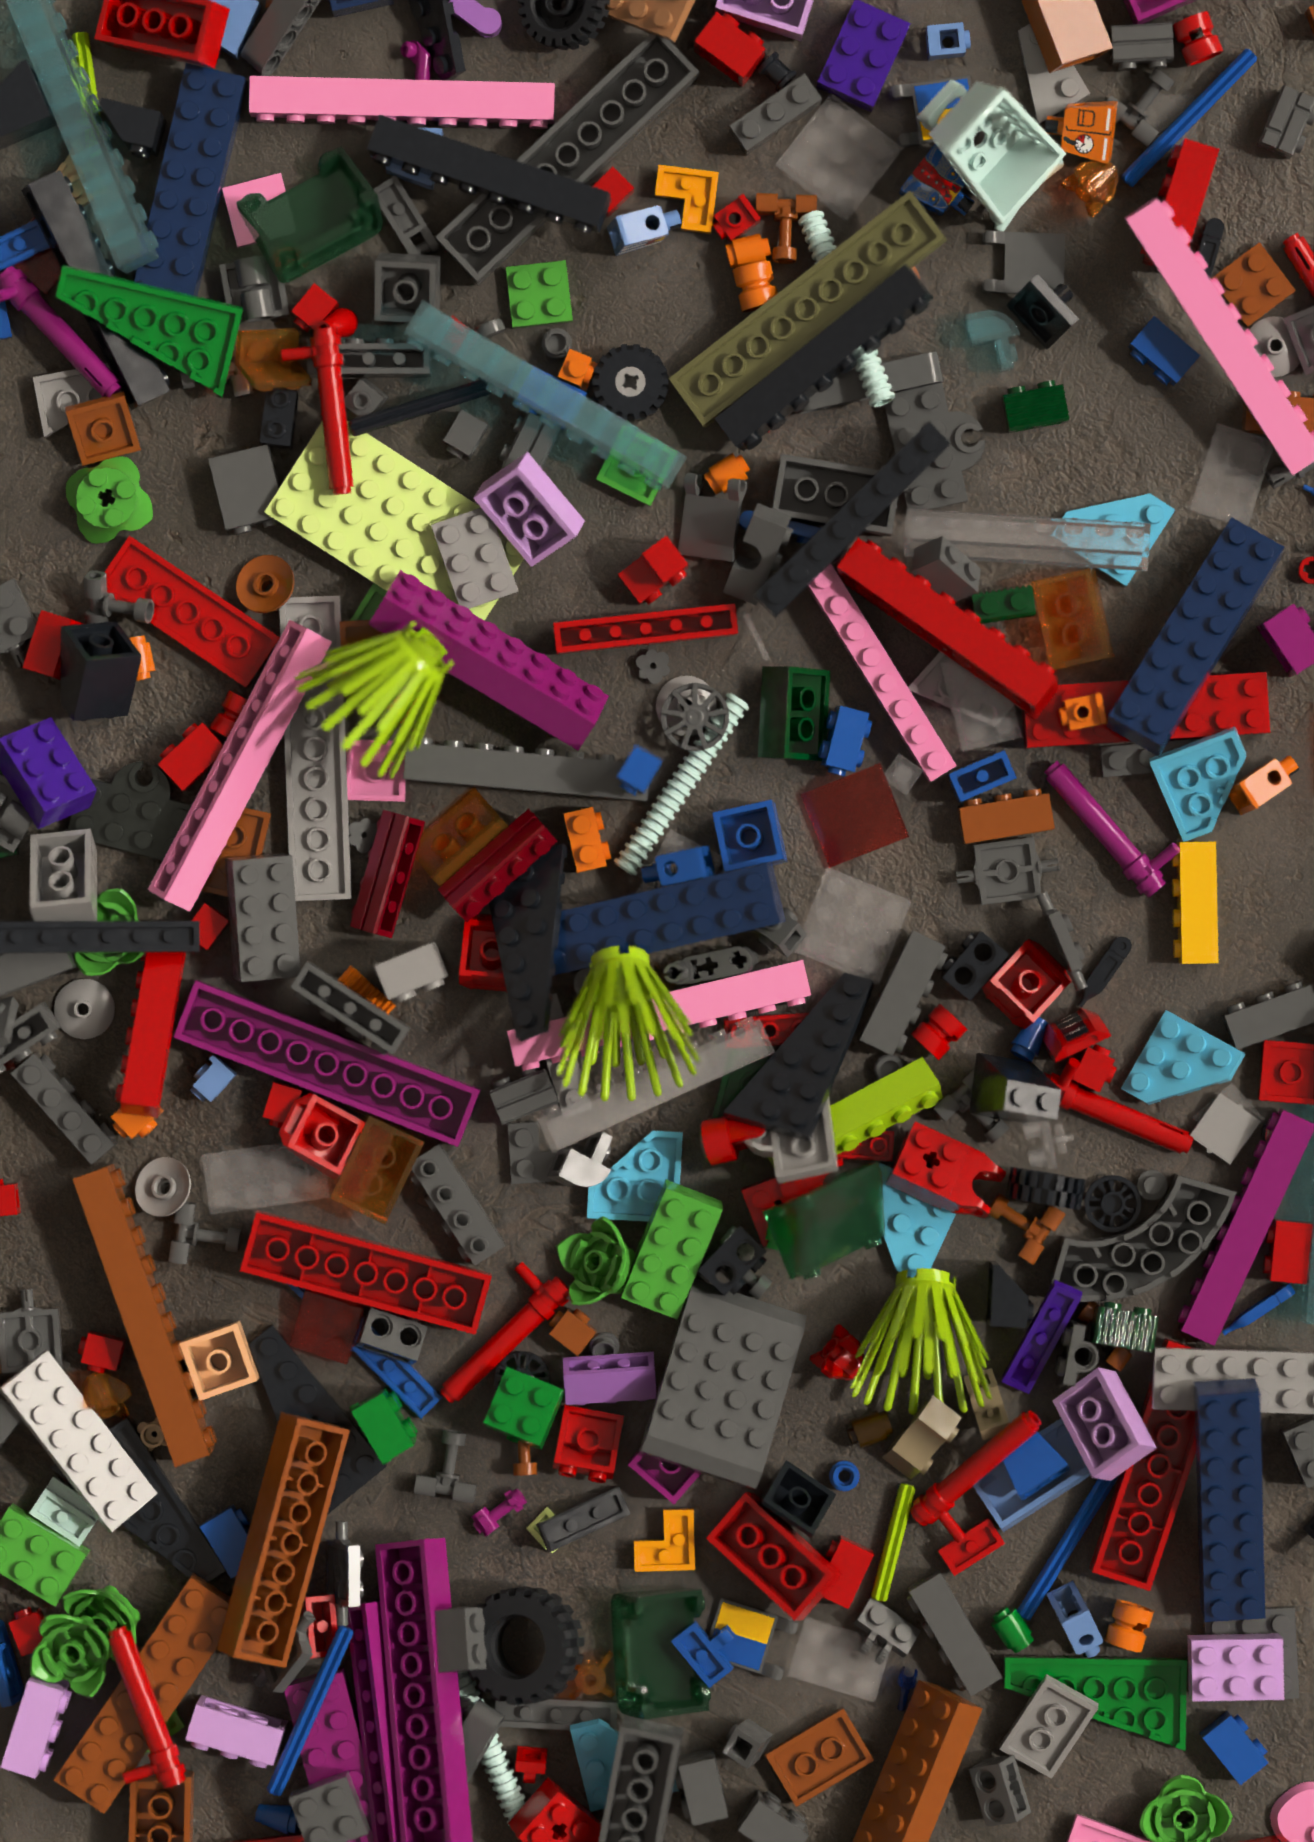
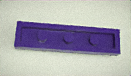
M1054 1279L1033 1321L1003 1373L1002 1383L1028 1394L1031 1392L1082 1298V1291Z

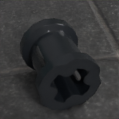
M774 52L757 70L759 74H764L776 86L775 90L777 92L786 87L797 75L795 70L791 71L779 59L777 52Z

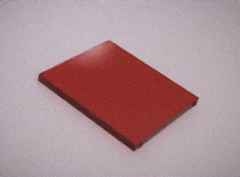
M881 763L801 794L829 868L909 837Z

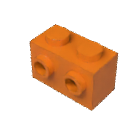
M589 807L564 813L577 873L606 867V860L612 858L608 842H601L599 830L604 829L601 812L595 813L594 808Z
M121 1107L111 1116L115 1121L112 1126L124 1138L126 1136H129L131 1139L137 1136L141 1138L146 1137L158 1125L155 1117L121 1113ZM161 1107L159 1109V1115L164 1112V1110Z

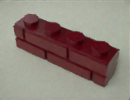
M528 808L439 887L438 891L453 909L468 922L473 916L478 915L482 908L492 899L500 895L518 876L524 874L528 867L542 855L546 854L558 841Z
M383 809L381 818L376 825L377 833L373 846L368 853L369 861L365 875L360 881L357 903L351 912L352 920L350 927L388 938L393 937L425 821Z

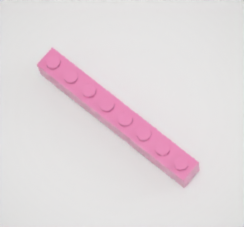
M830 564L807 587L928 782H932L957 765L834 567Z

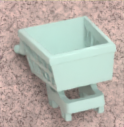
M950 80L916 117L930 131L929 135L969 191L989 211V217L995 223L994 229L996 231L1004 232L1021 206L1042 183L1064 166L1062 160L1066 155L1064 150L1001 86L998 88L976 81L967 91L958 82ZM956 98H959L960 100L955 104V106L945 115V117L939 123H937L938 118L946 109V107L949 104H951ZM983 131V141L979 145L974 146V136L978 132Z

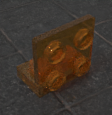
M296 328L238 331L235 365L253 388L260 391H271L273 388L278 387L297 390L302 388V386L312 385V378L297 360L283 362L281 358V349L298 348L299 332Z

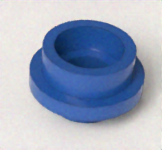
M839 1461L830 1469L829 1479L837 1490H852L859 1482V1470L850 1461ZM842 1470H847L850 1473V1477L846 1481H842L838 1477Z

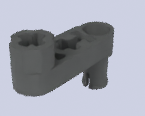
M739 946L685 957L683 960L668 964L664 969V973H667L668 976L664 977L670 983L690 985L749 973L753 971L758 963L757 952L751 950L748 946ZM746 956L747 963L738 964L737 957ZM710 957L712 962L718 963V968L714 969L713 975L710 970L698 972L700 978L697 979L696 966L708 964V958ZM676 968L682 971L678 977L676 976Z

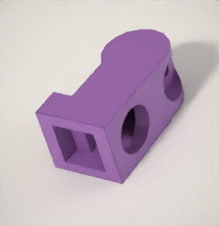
M475 0L449 1L453 2L455 14L452 15L482 37L493 38L500 33L502 20L500 14L495 9L485 8Z

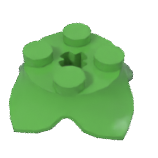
M121 456L106 459L96 467L78 470L66 483V497L69 504L76 511L79 530L91 543L109 542L115 538L118 532L141 529L153 519L152 502L148 494L139 485L140 474L138 468L128 457ZM107 491H112L111 496L115 498V502L113 505L108 503L107 507L102 506L101 495L103 493L106 494Z
M123 889L105 890L97 897V921H139L135 902ZM74 953V960L84 975L96 976L110 972L119 964L133 963L142 957L144 953Z
M605 1216L599 1217L593 1222L591 1233L570 1235L556 1245L561 1265L565 1271L575 1278L569 1288L572 1305H588L599 1301L607 1295L620 1294L630 1275L635 1252L627 1246L616 1226Z
M108 1585L104 1589L77 1590L63 1596V1607L67 1614L74 1617L90 1616L107 1639L110 1637L109 1631L125 1625L127 1630H131L136 1644L137 1623L141 1620V1615L114 1586ZM111 1650V1659L115 1661V1658Z
M65 1614L46 1616L39 1625V1633L43 1636V1639L34 1649L31 1656L30 1675L50 1683L67 1680L74 1692L92 1698L103 1684L106 1675V1663L111 1655L108 1639L90 1616L74 1617Z
M1180 1774L1166 1781L1161 1787L1158 1796L1147 1804L1140 1818L1139 1826L1146 1838L1152 1842H1210L1212 1838L1221 1836L1227 1831L1233 1816L1225 1802L1218 1796L1206 1792L1196 1778ZM1182 1811L1192 1815L1191 1819H1187V1824H1182L1179 1819H1176L1177 1815H1180Z

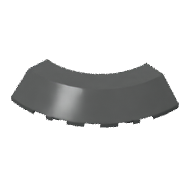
M1174 1173L1171 1184L1160 1203L1148 1216L1133 1227L1111 1236L1094 1239L1072 1238L1062 1235L1053 1265L1049 1289L1055 1279L1082 1291L1080 1302L1112 1301L1144 1293L1155 1288V1286L1181 1273L1210 1245L1209 1243L1218 1230L1221 1229L1230 1212L1236 1192Z

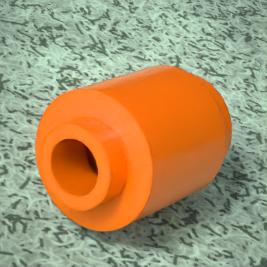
M760 233L734 239L732 243L725 245L730 268L767 261L766 257L771 256L768 239H762Z
M731 453L709 467V471L704 474V477L716 495L722 491L725 494L728 492L727 484L729 479L747 480L746 472L750 468L742 455L735 457Z
M145 635L129 638L142 655L136 681L151 678L150 672L156 670L150 642H146Z

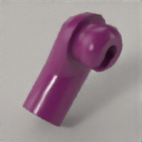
M414 40L405 41L400 49L403 57H408L416 65L415 80H430V53L420 42Z

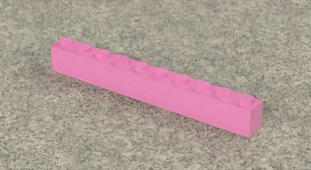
M250 76L249 113L251 117H256L257 122L271 123L274 122V118H287L286 122L305 123V118L317 119V123L334 124L335 119H347L348 124L363 125L365 120H378L380 114L397 121H408V124L412 126H426V121L438 122V126L455 127L457 122H469V127L475 128L487 127V123H499L500 128H517V124H529V128L547 129L548 124H554V83Z
M1153 198L1124 219L1288 471L1292 475L1296 474L1314 462V430L1309 433L1303 424L1308 419L1297 404L1292 407L1287 397L1291 393L1282 379L1276 382L1270 373L1275 368L1265 354L1259 356L1253 347L1258 342L1249 328L1244 331L1237 322L1241 319V316L1232 302L1226 305L1220 296L1225 291L1215 277L1210 280L1204 269L1208 265L1199 251L1195 254L1192 253L1187 245L1191 242V239L1182 225L1176 228L1170 219L1175 214L1166 200L1160 203L1157 198Z
M289 620L148 888L149 891L189 912L191 911L217 859L226 846L227 840L237 821L240 819L247 802L255 791L257 783L269 764L277 745L282 739L287 726L298 709L306 691L299 692L296 690L297 687L313 679L311 676L300 680L294 677L301 671L321 664L326 656L324 652L329 649L332 643L330 640Z
M799 960L671 991L670 994L691 1024L699 1023V1027L704 1028L716 1025V1018L728 1016L729 1021L747 1017L746 1011L758 1009V1013L762 1014L776 1010L775 1004L787 1001L788 1007L806 1003L805 997L811 996L804 962ZM653 1001V1004H654V1007H655V1009H656V1012H657V1015H658V1017H659V1020H660V1023H661V1025H662V1028H663L664 1031H666L667 1028H666V1026H665V1024H664V1022H663V1020H662V1018H661V1016H660V1014H659V1012H658V1010H657V1008H656V1005H655V1003H654V1001ZM593 1010L590 1013L579 1049L582 1057L585 1056ZM567 1017L550 1020L549 1031L524 1041L516 1038L515 1029L506 1031L515 1067L521 1066L522 1071L540 1067L539 1061L550 1058L552 1064L559 1063L566 1047L565 1045L563 1048H560L564 1034L559 1036V1033ZM603 1031V1037H602V1039H601L600 1042H599V1046H603V1042H604V1031ZM620 1033V1048H621V1047H622V1036H621V1033ZM649 1035V1039L654 1040L653 1036Z

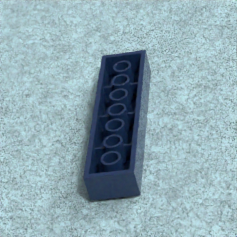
M189 63L185 64L134 282L198 296L223 191L222 188L224 187L248 82L246 77Z
M1231 517L1109 714L1107 728L1158 757L1161 755L1281 560L1284 546Z
M772 862L561 911L558 949L554 950L553 963L556 965L555 975L590 967L589 963H591L593 954L612 946H619V954H629V946L640 948L649 954L786 922Z
M1255 1378L1194 1382L1199 1581L1202 1615L1205 1622L1264 1619L1265 1577L1260 1391Z

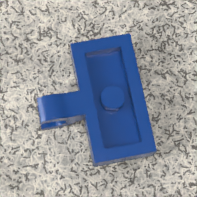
M695 1620L672 1638L671 1642L708 1688L712 1687L733 1670L732 1664L719 1650L734 1638L735 1633L728 1625L710 1639Z

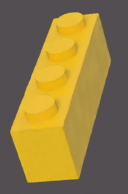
M1216 841L1177 842L1176 844L1180 848V852L1171 859L1172 867H1177V879H1172V896L1177 897L1178 909H1173L1172 913L1173 927H1178V940H1173L1174 958H1179V964L1219 963Z

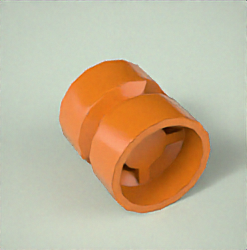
M770 261L751 263L732 270L736 286L742 288V292L738 295L742 312L756 311L778 294L776 286L770 284L774 279Z
M1117 1599L1112 1613L1115 1622L1109 1624L1104 1641L1126 1650L1141 1653L1147 1637L1143 1631L1150 1627L1154 1611L1136 1603Z

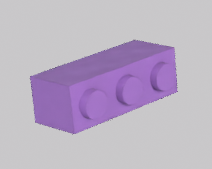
M654 1351L563 1358L566 1405L615 1403L633 1400L646 1401L657 1398Z

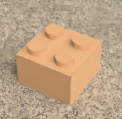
M240 1320L182 1340L179 1343L199 1401L256 1382L260 1378Z

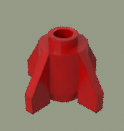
M838 1324L834 1327L832 1339L826 1343L822 1351L820 1350L811 1355L809 1361L821 1368L820 1371L828 1378L850 1381L855 1379L865 1356L863 1353L860 1357L855 1358L860 1343L844 1327Z

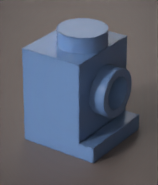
M963 22L926 26L925 36L928 61L965 57L966 49L971 48L969 30L964 31ZM945 38L953 40L954 45L951 48L943 46L942 41Z
M216 1054L209 1058L213 1063L211 1066L205 1063L193 1076L197 1081L190 1091L202 1102L205 1099L212 1102L237 1075Z

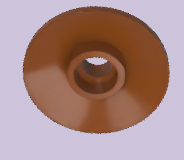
M262 555L250 560L241 569L236 581V592L240 602L247 609L256 613H269L279 609L288 601L294 589V574L291 567L282 558L274 555ZM273 584L272 588L265 592L266 586Z

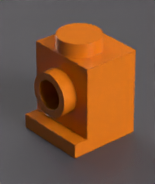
M569 349L558 379L587 392L598 363L593 362L589 356Z
M1101 693L1062 701L1063 707L1059 708L1062 726L1067 725L1068 731L1107 723ZM1079 707H1085L1088 710L1086 718H1080L1077 715Z

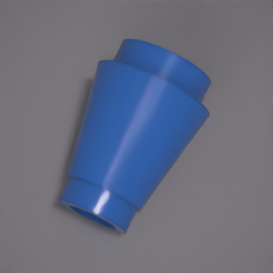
M1038 1017L1026 1029L1022 1028L1011 1042L1012 1048L1010 1052L1022 1060L1032 1062L1034 1057L1039 1055L1048 1022Z
M259 1804L255 1816L256 1822L286 1835L290 1833L297 1834L300 1827L291 1805Z

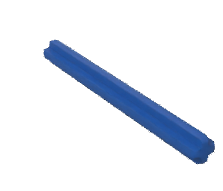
M1244 49L1121 175L1122 180L1128 186L1133 187L1257 61L1255 54L1249 49Z
M1120 1475L1111 1481L1102 1479L1096 1481L1017 1609L1022 1618L1030 1620Z
M340 1625L336 1631L268 1784L267 1791L275 1796H281L353 1636V1630L346 1626Z

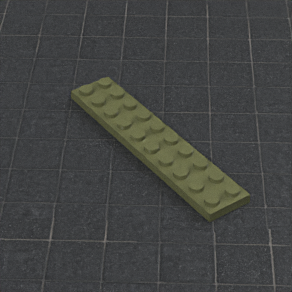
M909 191L668 379L702 426L706 428L724 410L904 264L913 268L948 240L915 195Z

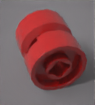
M1208 11L1192 15L1172 25L1177 42L1184 45L1181 53L1188 67L1223 53L1224 50L1218 35H1213L1211 32L1214 25ZM1199 32L1202 33L1203 37L1191 40L1190 36Z
M229 690L221 704L225 710L224 713H218L209 728L228 738L247 699Z
M940 1003L928 1015L929 1021L927 1023L921 1022L911 1033L938 1061L949 1051V1043L951 1041L957 1042L968 1030Z

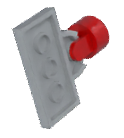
M829 1096L810 1141L731 1120L724 1116L704 1120L699 1125L702 1151L707 1163L711 1165L738 1160V1151L749 1148L756 1155L774 1158L775 1175L779 1184L838 1171Z

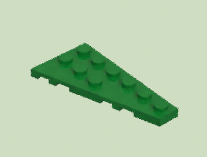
M62 266L56 293L57 298L87 316H91L106 325L110 330L119 333L133 344L166 364L177 368L188 375L189 378L198 383L200 382L213 390L214 393L223 397L243 307L75 267Z
M1004 1656V1688L1031 1697L1047 1674L1099 1703L1098 1710L1092 1719L1129 1732L1132 1731L1149 1739L1186 1751V1658Z

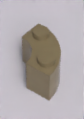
M933 1395L917 1411L908 1427L902 1429L882 1458L910 1480L918 1473L924 1475L934 1462L931 1459L934 1453L944 1442L951 1443L960 1429L956 1426L962 1417Z

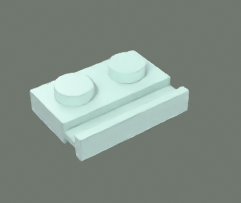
M55 1475L29 1512L30 1515L79 1547L98 1520L75 1488Z

